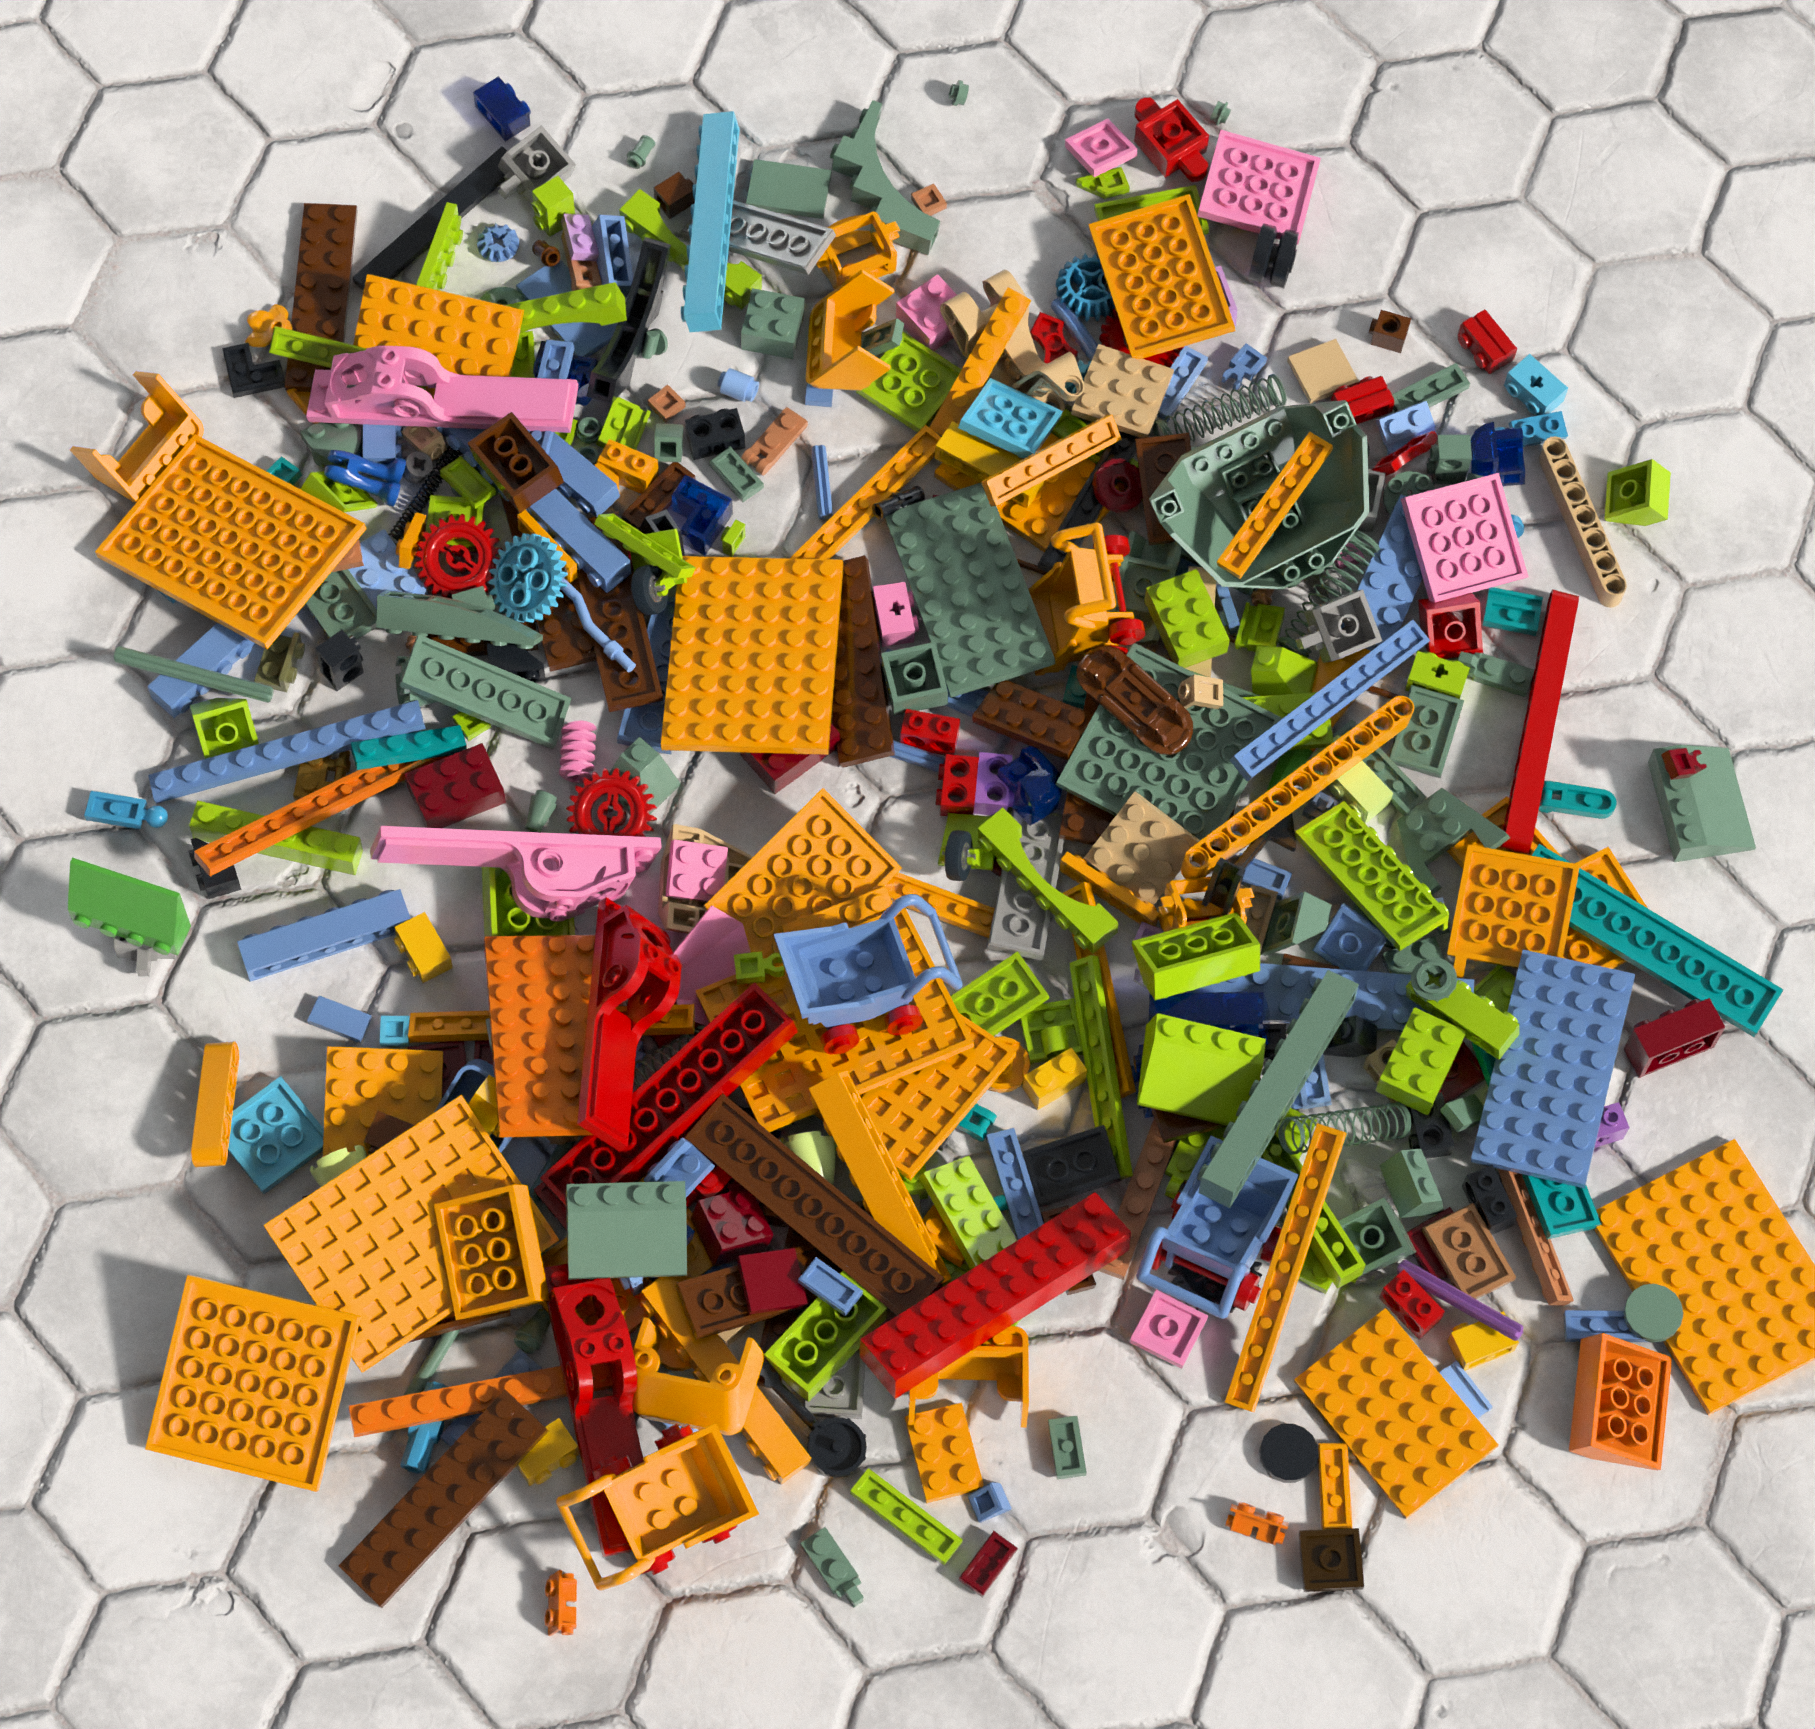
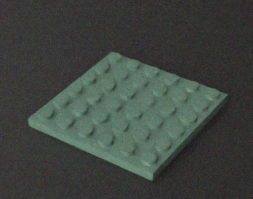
M1136 643L1132 644L1126 655L1167 690L1179 703L1178 689L1180 683L1192 675H1197ZM1223 688V707L1213 709L1193 705L1186 709L1193 721L1192 738L1186 748L1172 755H1161L1151 751L1099 704L1057 780L1056 786L1114 816L1118 814L1136 791L1197 839L1202 840L1228 821L1248 784L1230 762V759L1282 718Z

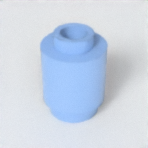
M729 368L727 372L723 371L721 373L718 386L721 387L720 393L742 402H746V400L752 402L758 392L759 382L755 381L754 377Z

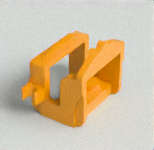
M873 211L865 215L841 219L827 227L833 229L836 236L816 265L818 268H821L822 272L829 279L834 290L862 269L876 278L892 274L896 271L897 252L892 244V240L900 237L898 234L900 229L896 221L885 225L878 213ZM869 224H873L876 230L872 233L866 230L854 231ZM872 242L878 254H872L865 260L855 264L849 263L841 267L836 257L837 255Z
M1211 877L1172 880L1166 884L1165 897L1160 898L1162 906L1158 907V920L1164 932L1206 921L1187 922V919L1223 916L1221 915L1223 909L1212 903H1209L1206 907L1202 905V901H1194L1191 898H1185L1182 902L1179 894L1206 892ZM1239 888L1232 910L1229 913L1237 912L1245 924L1247 921L1245 908L1253 906L1250 898L1255 897L1251 888Z

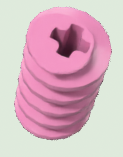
M572 721L562 727L561 732L563 736L561 738V767L559 768V775L563 779L580 784L583 783L584 777L590 781L593 780L590 772L594 771V765L590 762L595 760V755L590 752L596 749L595 744L591 743L596 740V735L592 733L597 730L594 724L587 721Z

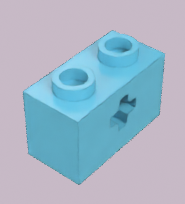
M1531 354L1527 355L1507 373L1504 383L1508 393L1513 397H1517L1525 404L1530 413L1537 416L1551 413L1565 400L1568 387Z

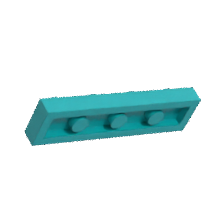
M460 725L351 742V752L357 770L448 756L467 749Z

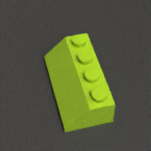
M1237 912L1132 941V948L1143 984L1154 1000L1193 991L1201 987L1260 971V943Z
M844 1271L840 1275L863 1290V1295L846 1316L842 1315L817 1297L764 1354L783 1380L807 1402L822 1389L860 1348V1339L877 1329L887 1319V1307Z

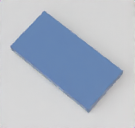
M560 259L555 266H544L518 283L516 289L526 300L572 291V280L569 268ZM579 322L549 325V327L561 341L573 342L575 347L573 354L582 362L609 344L618 323L601 326L600 323Z

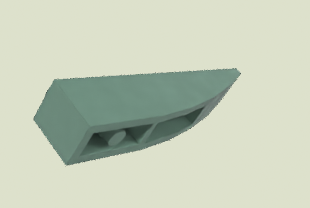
M389 590L377 595L376 628L386 629L387 633L399 634L402 631L412 632L413 636L422 635L424 637L428 636V634L438 635L439 639L443 640L461 637L464 638L465 642L469 643L487 640L490 641L491 645L505 646L507 643L517 644V648L531 649L543 641V635L492 610L464 601L441 596Z

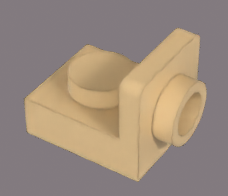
M408 426L401 431L403 438L417 451L426 453L431 458V461L438 459L447 449L442 434L435 427Z
M1192 675L1180 683L1178 689L1180 704L1185 709L1193 705L1213 709L1223 707V680Z

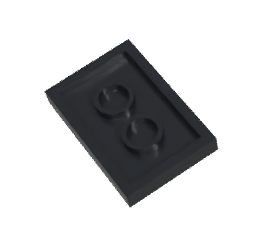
M1104 1125L1022 1151L1039 1207L1122 1181Z

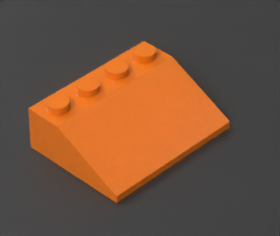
M1605 1333L1582 1338L1580 1341L1569 1452L1599 1461L1657 1471L1661 1470L1672 1357Z

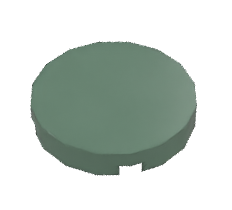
M1658 1284L1642 1285L1635 1289L1626 1300L1623 1312L1625 1323L1635 1336H1639L1642 1339H1646L1645 1341L1652 1343L1662 1342L1672 1337L1681 1326L1683 1319L1682 1304L1676 1294L1667 1287Z

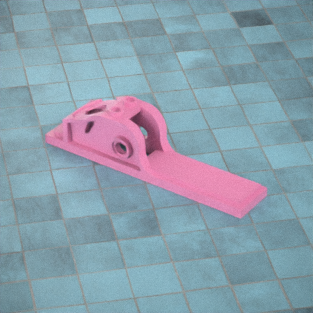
M375 346L366 348L365 351L333 356L331 370H315L306 418L309 422L488 429L512 412L527 430L571 433L578 383L577 380L459 375L444 369L438 359L425 350L406 346ZM347 385H356L355 387L347 388ZM417 386L436 388L434 400L427 391Z
M381 826L370 848L371 859L377 860L378 863L500 867L508 874L512 884L514 901L523 912L533 917L550 918L551 921L559 922L585 913V909L598 905V902L605 897L612 901L622 898L635 878L636 873L648 870L661 849V838Z

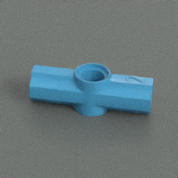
M435 1381L427 1382L424 1392L448 1386ZM445 1420L409 1427V1439L400 1463L401 1468L412 1473L425 1474L434 1445L440 1441Z

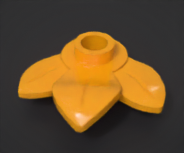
M274 304L269 309V312L257 310L249 314L247 322L253 331L247 337L245 343H249V346L265 347L271 343L275 326L293 330L292 324L288 320L286 308L282 305Z

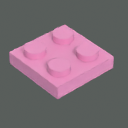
M1109 119L1065 139L1066 149L1093 177L1137 156V148Z
M672 840L665 897L708 902L724 886L728 847Z
M1156 1290L1129 1343L1182 1369L1208 1319V1315Z

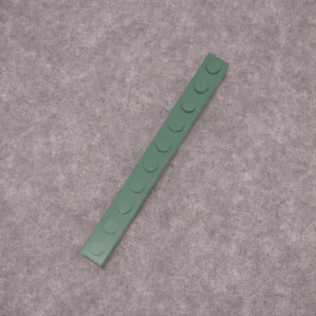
M1330 970L1326 972L1323 979L1318 978L1311 991L1312 997L1310 999L1305 998L1300 1007L1299 1014L1301 1015L1298 1020L1293 1018L1286 1032L1288 1034L1287 1038L1279 1040L1274 1051L1276 1056L1273 1061L1268 1059L1261 1073L1263 1075L1262 1079L1254 1081L1249 1091V1096L1251 1097L1248 1102L1243 1100L1236 1113L1237 1120L1235 1123L1230 1121L1223 1135L1225 1138L1223 1143L1215 1145L1210 1156L1212 1161L1209 1165L1204 1164L1197 1177V1180L1201 1181L1199 1194L1228 1208L1232 1206L1282 1120L1285 1118L1353 1005L1359 986L1358 983Z

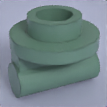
M653 328L647 331L641 353L643 358L650 359L652 355H661L666 352L668 348L667 337L660 329Z

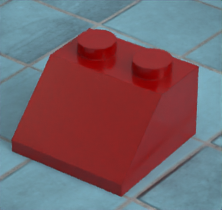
M1473 593L1435 603L1429 601V598L1418 600L1420 628L1430 639L1425 645L1427 652L1434 653L1442 659L1459 657L1461 651L1475 654V652L1483 653L1480 601Z

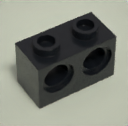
M724 408L716 413L708 415L698 414L685 420V433L693 460L718 455L730 446L734 451L745 448V433L737 408ZM724 427L733 428L729 431L723 430ZM698 433L707 434L703 437L697 436Z
M340 630L315 648L320 671L336 691H339L364 673L362 667L364 659L359 652L361 646L353 635L348 637L343 630Z
M1442 1092L1438 1093L1428 1118L1421 1117L1417 1110L1405 1106L1411 1116V1135L1408 1136L1410 1150L1421 1149L1426 1159L1449 1156L1455 1146L1450 1123L1440 1110L1445 1105ZM1431 1136L1437 1143L1428 1144L1424 1141L1423 1137Z
M1493 1165L1466 1175L1462 1189L1469 1203L1475 1205L1491 1235L1511 1228L1517 1218V1214Z

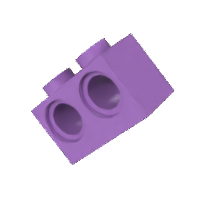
M979 752L974 814L993 816L1002 807L1006 811L1008 807H1013L1015 791L1009 790L1010 782H1016L1017 766L1012 765L1013 755ZM999 769L1003 774L994 775L990 771ZM996 794L999 795L1001 799L991 800L988 796Z

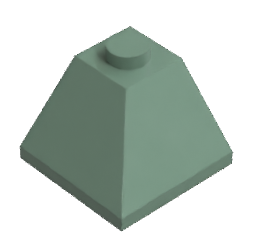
M640 737L619 756L609 772L612 775L614 769L618 768L620 770V777L625 771L631 772L630 780L639 776L641 780L638 786L643 784L649 786L644 794L654 795V798L648 801V804H653L657 807L681 785L661 755ZM619 795L618 802L630 811L627 800L622 795Z
M1305 891L1275 903L1261 954L1264 956L1273 954L1325 931L1330 923L1329 914L1332 905Z
M1382 1198L1338 1221L1366 1264L1362 1275L1390 1266L1416 1252L1404 1226L1386 1198Z

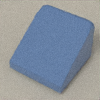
M990 1482L967 1495L979 1523L1011 1510L1010 1503L1000 1483Z

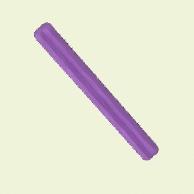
M1402 1260L1398 1265L1397 1274L1405 1270L1425 1291L1514 1341H1517L1522 1336L1524 1327L1516 1321L1407 1260Z

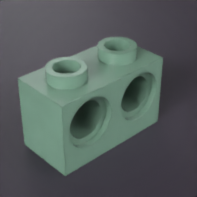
M1470 435L1437 436L1435 445H1431L1430 458H1427V474H1431L1433 484H1458L1465 482L1472 460Z

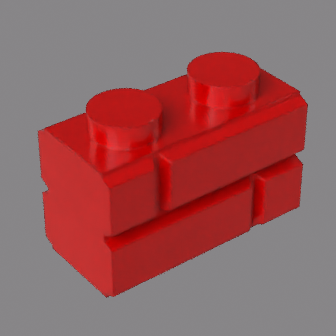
M1485 309L1474 317L1465 320L1460 325L1457 335L1459 344L1462 348L1470 350L1474 355L1473 358L1476 365L1481 369L1484 368L1488 374H1492L1514 360L1517 347Z
M1372 376L1365 377L1358 384L1351 387L1348 385L1340 386L1334 391L1331 401L1346 400L1357 425L1391 413L1395 402L1383 376L1376 378Z

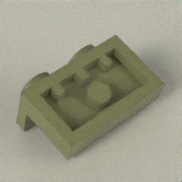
M294 632L293 637L279 635L268 649L264 648L254 682L271 686L274 690L288 691L290 683L294 684L296 680L297 668L295 666L297 660L303 658L305 644L302 643L300 633Z

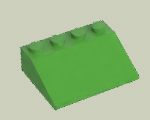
M72 857L69 873L68 912L75 925L88 929L90 926L99 929L102 934L114 938L117 935L126 938L129 943L135 946H142L144 944L153 947V950L160 954L168 955L171 953L178 956L191 927L180 893Z

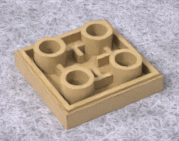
M1336 339L1288 356L1287 362L1310 404L1332 396L1334 391L1340 386L1348 385L1351 387L1359 383Z

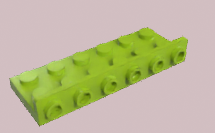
M1345 801L1295 831V837L1398 951L1406 948L1437 927L1442 931L1448 928L1449 911L1442 902L1438 903L1431 895L1427 885L1420 883L1414 877L1411 868L1399 861L1394 850L1389 845H1385L1379 839L1375 829L1371 826L1368 827L1362 821L1358 811L1355 808H1350Z

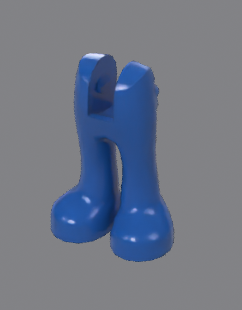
M331 450L327 459L330 462L347 467V469L328 465L324 471V475L327 478L332 479L334 482L356 487L374 494L385 505L394 507L399 495V482L405 470L406 459L399 457L389 464H379L346 451ZM358 472H363L368 475H372L376 478L386 481L387 483L364 477L360 475Z

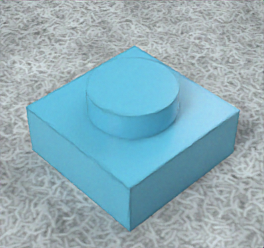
M381 1016V1047H409L408 1031L410 1016Z

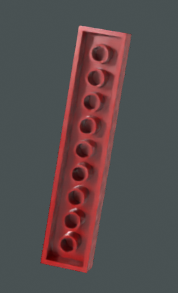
M754 982L632 1093L627 1148L619 1152L598 1137L586 1135L542 1175L540 1179L565 1208L567 1184L635 1182L667 1153L668 1148L674 1142L679 1141L691 1131L722 1093L728 1097L798 1032L794 1021Z
M1094 1192L860 1339V1358L893 1398L896 1399L1128 1252L1131 1231L1099 1195Z

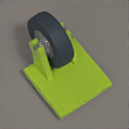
M677 529L645 534L683 559ZM630 551L634 570L631 584L634 602L640 612L645 615L661 613L667 605L668 590L674 585L687 583V579H671L664 574L665 570L659 566H652L646 563L642 555Z
M948 813L938 865L945 866L946 876L949 880L965 881L970 869H993L995 855L992 852H985L978 843V828L990 816Z

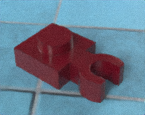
M1687 748L1668 750L1661 754L1671 780L1689 778L1707 768L1706 764H1700L1697 761L1696 757L1702 754L1700 750L1688 753Z

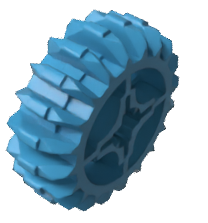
M1084 253L1081 260L1075 256L1072 263L1066 261L1064 269H1060L1058 279H1056L1057 298L1060 297L1061 304L1067 302V310H1073L1078 318L1081 315L1085 316L1086 322L1090 317H1094L1098 322L1100 315L1106 318V316H1110V312L1115 308L1111 294L1106 291L1104 286L1106 279L1096 253L1092 258H1088L1086 253ZM1072 282L1077 284L1079 289L1077 293L1071 288Z

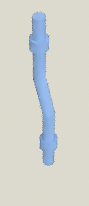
M563 577L562 582L566 583L567 587H560V589L573 601L583 629L604 648V653L611 660H616L627 672H631L636 664L623 652V648L615 640L611 641L593 623L582 595Z

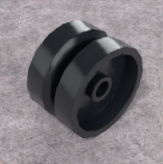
M1263 223L1254 251L1248 280L1262 283L1266 278L1268 269L1271 268V286L1284 289L1295 262L1299 232L1286 229L1281 235L1279 244H1275L1278 233L1276 226Z

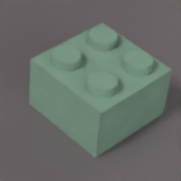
M752 288L741 331V349L793 359L804 318L805 298Z
M935 642L881 653L882 670L894 716L905 714L906 709L920 711L948 705V690Z

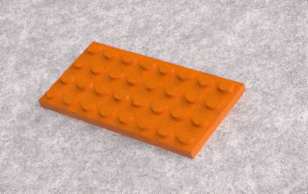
M595 935L484 937L499 1137L593 1135L579 1126L577 1120Z

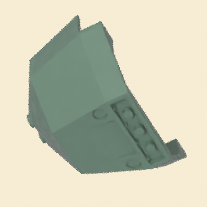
M1346 400L1280 406L1182 455L1149 500L1159 523L1169 535L1222 587L1291 588L1298 585L1301 580L1311 575H1318L1325 568L1331 566L1369 514L1367 434L1357 426ZM1309 432H1312L1332 444L1333 450L1241 579H1238L1217 566V560Z

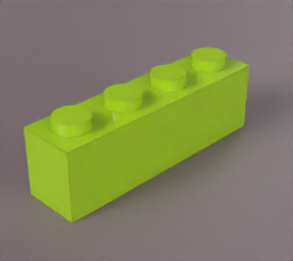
M1428 973L1429 983L1427 985L1434 983L1440 987L1439 979L1442 975L1434 978ZM1411 980L1406 985L1407 998L1435 1017L1467 1031L1465 1035L1467 1039L1498 1060H1500L1519 1036L1518 1020L1511 1013L1506 1011L1502 1013L1496 1009L1490 999L1485 996L1479 997L1471 992V988L1462 980H1457L1456 989L1453 990L1449 998L1440 999L1438 1002L1434 1000L1425 1001L1421 996L1415 994Z

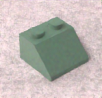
M1421 1149L1401 1150L1379 1165L1400 1218L1434 1215L1444 1210L1437 1185Z

